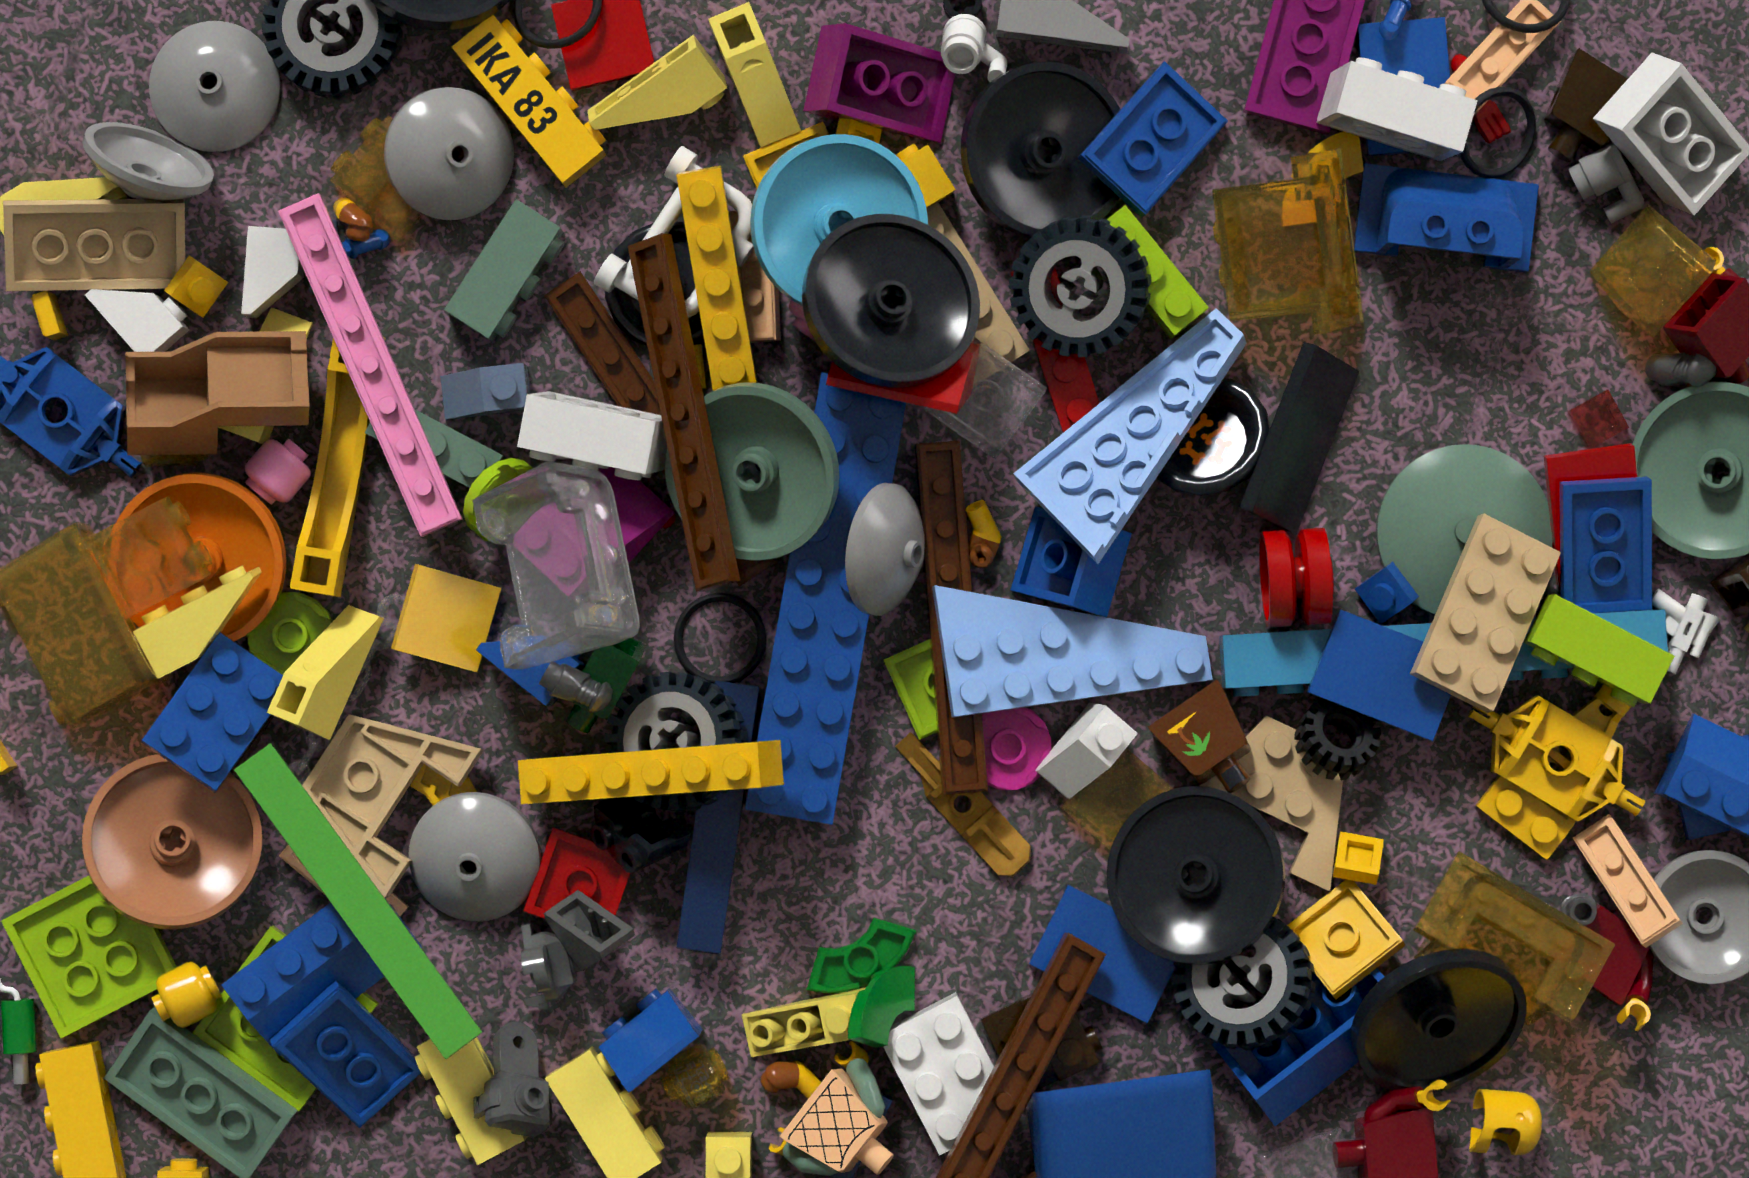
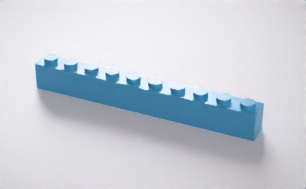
M1665 609L1593 613L1668 652ZM1536 617L1533 618V620H1532V622H1531V625H1530V627H1529V629H1528V632H1529V630H1530V628H1531V626H1532L1534 620L1536 619ZM1431 623L1384 627L1424 642ZM1331 629L1219 636L1222 688H1233V697L1260 695L1259 686L1276 685L1277 694L1304 693L1303 684L1311 683ZM1522 643L1507 681L1524 680L1523 671L1541 670V679L1568 677L1567 668L1572 667L1560 661H1557L1555 666H1551L1531 655L1533 647Z

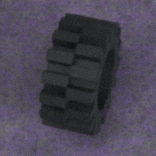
M1320 698L1318 702L1315 701L1299 721L1298 729L1294 734V740H1299L1295 748L1297 753L1306 752L1301 761L1305 766L1312 761L1316 765L1312 770L1315 774L1319 775L1324 769L1327 771L1326 779L1333 780L1339 773L1340 780H1347L1351 774L1353 777L1358 775L1376 754L1375 752L1381 741L1377 740L1381 736V727L1373 728L1378 721L1374 718ZM1334 725L1344 730L1352 741V747L1342 749L1333 745L1324 735V726Z

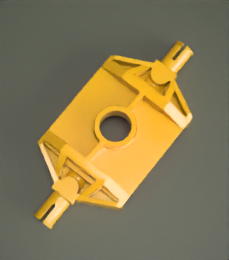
M1540 696L1532 697L1506 714H1498L1495 711L1487 713L1475 706L1472 707L1486 715L1487 718L1474 710L1469 712L1468 717L1489 728L1490 732L1493 733L1491 750L1492 773L1502 776L1577 822L1608 803L1617 804L1635 817L1640 813L1641 809L1627 802V800L1639 807L1644 806L1645 800L1624 789L1625 785L1621 783L1623 745ZM1556 746L1565 747L1571 755L1570 765L1561 772L1553 770L1548 763V754Z

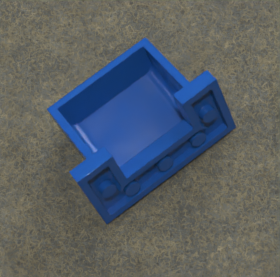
M1363 164L1364 171L1361 176L1353 252L1396 257L1398 256L1399 245L1484 255V268L1525 273L1529 271L1539 184Z

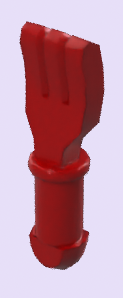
M1462 54L1455 55L1451 60L1452 72L1454 73L1468 57ZM1490 99L1473 116L1478 131L1487 143H1491L1495 139L1511 133V128L1497 104Z

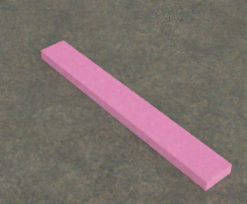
M317 193L279 210L278 212L420 537L463 520L322 196Z

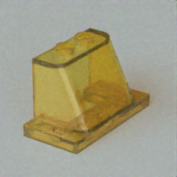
M1341 147L1290 157L1293 177L1212 190L1216 215L1213 233L1216 243L1220 245L1222 260L1219 277L1221 285L1226 289L1230 321L1311 312L1314 334L1331 333L1364 322Z
M1460 851L1453 857L1413 928L1415 932L1425 937L1414 956L1415 959L1442 950L1472 949L1492 954L1503 960L1513 970L1524 990L1527 1002V1014L1524 1024L1530 1026L1549 1012L1568 1023L1574 1021L1615 946L1613 942Z

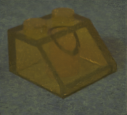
M1647 205L1590 270V273L1616 307L1654 338L1709 277L1716 260L1650 205Z

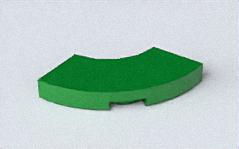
M874 917L866 933L854 943L839 948L819 947L806 990L820 993H843L867 986L874 973L882 969L895 967L900 962L912 943L916 930Z
M897 966L886 968L872 975L871 981L865 990L858 992L853 1004L848 1026L849 1040L875 1048L888 1046L889 1032L895 1018L903 1012L915 1011V967Z

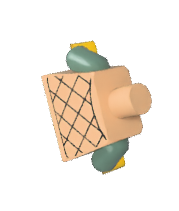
M853 1041L849 1042V1045L852 1047V1054L848 1059L839 1053L834 1057L835 1061L846 1069V1072L842 1068L831 1069L786 1128H778V1131L782 1133L780 1135L783 1139L781 1146L772 1143L769 1145L771 1152L783 1155L785 1159L802 1173L832 1176L838 1172L851 1171L860 1160L876 1175H879L894 1156L893 1153L876 1140L888 1123L883 1116L885 1105L876 1078L867 1064L869 1059L868 1053Z

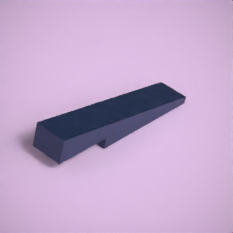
M715 680V684L724 689L723 694L732 697L737 704L733 707L734 710L742 713L744 722L739 725L740 730L747 731V741H741V743L752 742L759 687ZM745 789L728 790L725 794L718 793L715 795L717 801L710 805L701 804V809L696 810L677 949L721 955Z

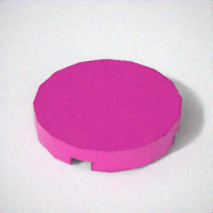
M1026 707L982 713L987 785L998 790H1018L1033 784L1041 776L1035 771L1036 768L1051 751V737L1045 722L1033 710Z

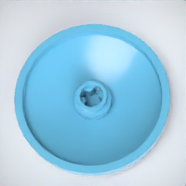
M847 134L825 135L807 140L780 156L770 166L757 188L750 218L751 237L755 254L760 266L773 285L789 299L802 306V285L807 266L817 248L831 232L848 221L873 214L901 215L928 225L923 194L908 167L894 153L879 143Z

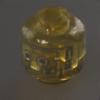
M697 1043L679 1052L665 1064L668 1075L661 1078V1082L671 1102L680 1099L685 1107L694 1109L721 1096L725 1090L724 1081L730 1079V1076L715 1047L708 1049L704 1044Z

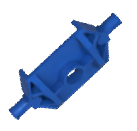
M48 347L42 348L14 362L11 360L7 361L0 355L1 424L70 476H75L103 462H112L129 475L130 478L136 474V471L127 465L124 460L138 470L142 466V462H139L131 455H127V452L122 449L123 446L120 444L126 412L125 405L115 400ZM61 398L67 404L68 414L62 422L52 423L46 417V406L51 400Z

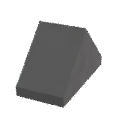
M579 890L544 913L545 920L580 971L598 962L635 936L634 928Z

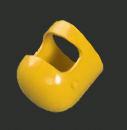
M1478 1089L1474 1096L1473 1109L1484 1108V1123L1482 1129L1471 1127L1469 1152L1487 1153L1492 1139L1505 1141L1508 1144L1511 1155H1524L1531 1152L1537 1145L1542 1130V1115L1536 1100L1522 1092ZM1498 1128L1515 1129L1511 1135L1494 1132Z

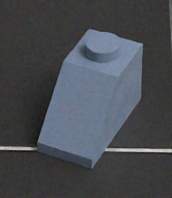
M524 363L480 367L440 376L445 420L524 411L526 396L531 394L528 367Z

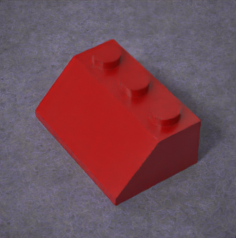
M971 343L951 369L925 384L904 388L878 386L853 377L832 362L826 385L957 414L971 396L981 344Z

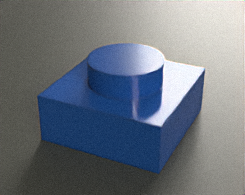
M1393 561L1355 588L1380 624L1403 610L1419 597Z

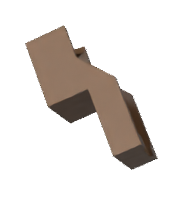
M306 331L214 332L171 352H125L127 455L217 454L218 426L308 425L309 387Z

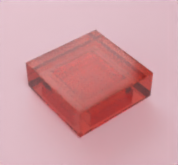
M1608 389L1568 411L1588 449L1629 428Z

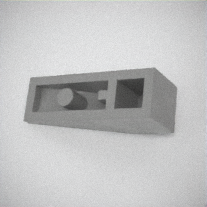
M1001 0L996 37L1126 54L1129 46L1128 37L1073 0Z

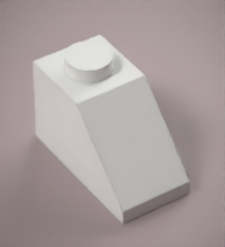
M248 226L241 314L248 318H258L304 278V269L287 230L284 228Z
M91 289L85 294L134 352H165L189 331L188 327L182 322L188 315L171 296L164 301L154 293Z
M1089 703L1035 771L1062 795L1070 799L1111 768L1138 733L1106 705Z

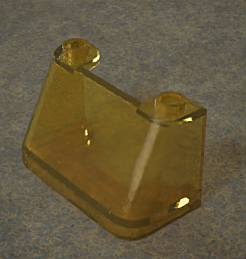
M75 522L0 567V608L6 607L53 698L48 704L56 721L60 725L67 723L73 729L170 680L168 675L158 679L133 633L136 627L103 565L106 563L104 557L101 554L92 553L96 550L95 546L100 543L90 524Z

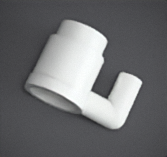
M959 14L950 18L945 24L941 56L945 66L951 72L957 74L969 73L982 61L989 66L987 78L991 82L1006 72L1007 59L986 43V27L977 17L969 14Z

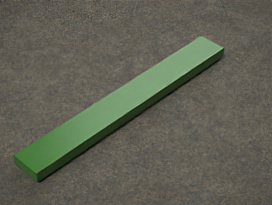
M271 743L235 768L234 771L443 1057L448 1059L483 1033Z

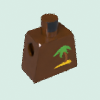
M1215 680L1148 726L1155 739L1200 785L1217 776L1226 791L1233 793L1250 780V777L1238 760L1251 751V747L1218 680Z

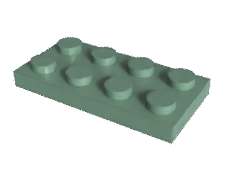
M155 1007L148 1012L104 1077L105 1080L239 1178L252 1177L298 1111L188 1029L178 1027L171 1018L162 1021Z

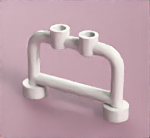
M681 146L667 166L664 176L678 184L676 176L678 172L703 169L695 164L698 155ZM724 182L727 203L738 213V222L732 231L737 266L742 267L754 248L753 244L747 241L751 235L750 218L752 203L741 191ZM678 187L643 240L661 233L668 234L682 213V206ZM611 253L600 267L594 279V284L608 293L617 287L638 300L631 261L629 260L627 263ZM696 288L690 297L685 300L688 318L699 312Z

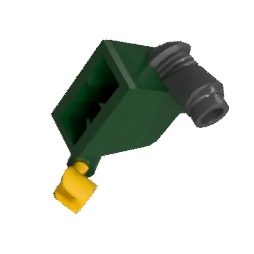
M594 601L587 610L584 609V624L599 625V634L594 635L597 646L583 671L564 663L559 665L551 661L539 682V685L547 688L550 696L575 703L566 722L584 733L590 732L598 717L605 720L608 719L647 647L642 642L609 625V610L602 601Z

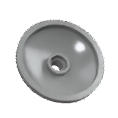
M223 21L200 22L177 32L163 45L157 54L149 79V94L152 108L164 129L184 145L207 152H223L237 149L258 137L271 122L277 110L281 92L279 70L268 53L265 44L244 27ZM208 75H215L217 77V84L212 89H205L203 87V80Z
M436 88L425 91L410 99L397 112L386 135L384 161L388 178L393 188L407 205L431 218L459 220L484 211L502 194L509 182L513 169L514 145L505 119L497 108L484 97L461 88ZM456 146H460L464 151V157L460 162H456L452 158V150Z
M118 122L96 123L86 129L82 140L83 148L89 160L109 181L123 189L127 195L136 199L174 200L190 198L208 190L213 180V170L200 154L190 147L148 128Z
M881 483L872 488L860 503L850 527L845 557L847 586L855 606L861 612L868 615L882 616L896 608L909 593L922 566L925 539L920 512L910 493L901 485Z
M466 792L442 799L422 816L410 840L409 859L412 862L409 866L417 888L435 908L451 917L465 921H489L512 912L529 896L534 879L539 871L541 851L534 828L524 814L515 806L494 795ZM465 860L473 861L476 864L477 870L474 872L465 870L462 862Z
M1715 850L1694 851L1671 861L1656 875L1654 880L1683 924L1650 945L1654 955L1671 972L1698 983H1724L1748 973L1749 863L1733 854ZM1706 907L1709 910L1710 917L1707 922L1700 924L1696 919V912L1699 908Z

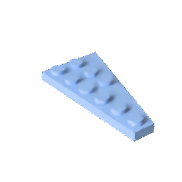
M1214 309L1013 473L1017 482L1097 564H1099L1247 344L1244 334L1219 310Z
M937 585L932 586L952 718L1213 680L1206 636Z

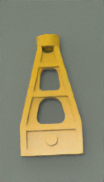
M1603 684L1594 698L1572 716L1612 739L1618 723L1631 706L1611 697L1610 694L1613 689ZM1602 704L1613 713L1610 716H1604L1600 712L1599 706ZM1559 746L1552 748L1548 754V763H1557L1563 769H1567L1571 761L1559 753ZM1500 775L1497 776L1475 805L1545 860H1548L1576 822Z

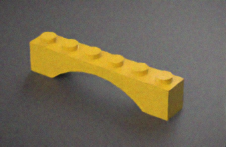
M721 166L678 172L676 176L712 389L714 391L723 386L736 383H757Z
M334 338L327 370L325 410L317 465L306 516L297 544L290 589L341 597L369 435L365 434V431L370 424V420Z
M781 740L518 760L521 804L784 785Z

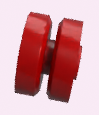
M1325 528L1301 529L1296 536L1295 557L1293 556L1290 537L1285 530L1260 532L1259 569L1262 608L1266 627L1291 626L1296 615V598L1298 599L1301 618L1306 625L1331 623L1334 578Z

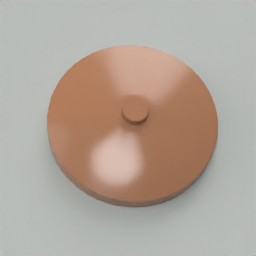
M159 754L150 755L131 762L108 778L95 794L89 805L83 825V858L93 886L107 904L118 913L136 923L149 927L184 929L198 926L217 918L229 910L244 895L259 865L262 850V826L256 805L250 794L231 773H229L217 792L214 793Z

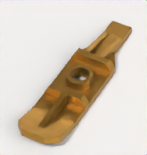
M912 732L895 746L921 774L925 796L998 876L1014 877L1030 862L1031 846L982 792L942 795L940 760H936ZM960 795L967 796L971 801L970 809L964 813L958 812L954 808V800Z

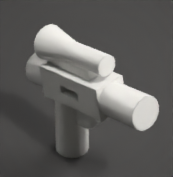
M1658 588L1652 596V605L1658 610L1665 609L1666 632L1672 636L1668 645V653L1675 656L1667 672L1676 675L1690 644L1693 646L1689 655L1696 658L1700 657L1710 633L1720 621V618L1703 612L1708 599L1692 593L1687 605L1684 607Z

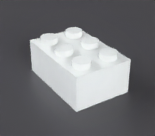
M1651 53L1593 117L1594 121L1664 203L1692 215H1695L1749 155V144L1683 64L1655 53Z
M1361 57L1356 58V62L1350 61L1330 73L1316 123L1437 161H1442L1463 152L1478 101L1465 97L1466 90L1449 84H1440V88L1424 84L1423 76L1408 71H1398V75L1381 70V63Z
M547 391L527 394L517 447L530 449L529 457L555 462L556 459L566 460V458L573 459L572 466L576 468L598 471V468L608 469L613 467L615 468V476L641 480V477L651 478V473L665 470L667 442L662 417L659 414Z
M956 992L893 1024L889 1032L888 1046H883L939 1156L950 1151L994 1068V1064Z

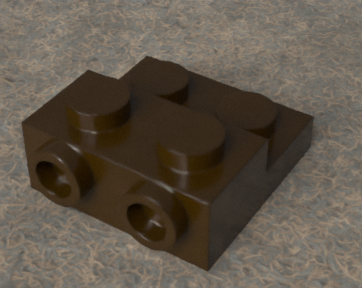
M1033 993L980 1018L998 1056L1002 1053ZM1080 1004V1006L1078 1007L1076 1013L1079 1012V1011H1081V1010H1083V1007H1082L1081 1004ZM1076 1013L1035 1091L1058 1080L1062 1081L1099 1063L1096 1052L1103 1049L1092 1025L1083 1029Z

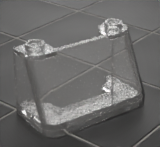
M546 461L472 500L476 525L481 535L490 542L506 545L521 625H512L502 632L500 650L505 668L528 669L618 644L634 637L638 633L640 627L639 614L614 492L610 482L601 472L595 469Z

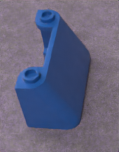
M1210 1069L1032 1093V1097L1026 1107L1036 1178H1217L1213 1086Z

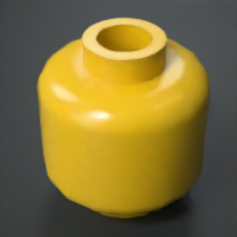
M190 961L160 975L156 981L159 994L151 997L162 1021L171 1018L178 1027L185 1028L213 1014L217 1009L216 1000L222 996L208 967L205 965L200 968L196 963Z

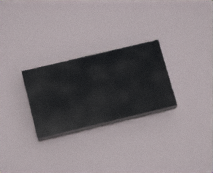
M1307 342L1302 344L1240 508L1282 530L1297 534L1359 370L1317 345Z

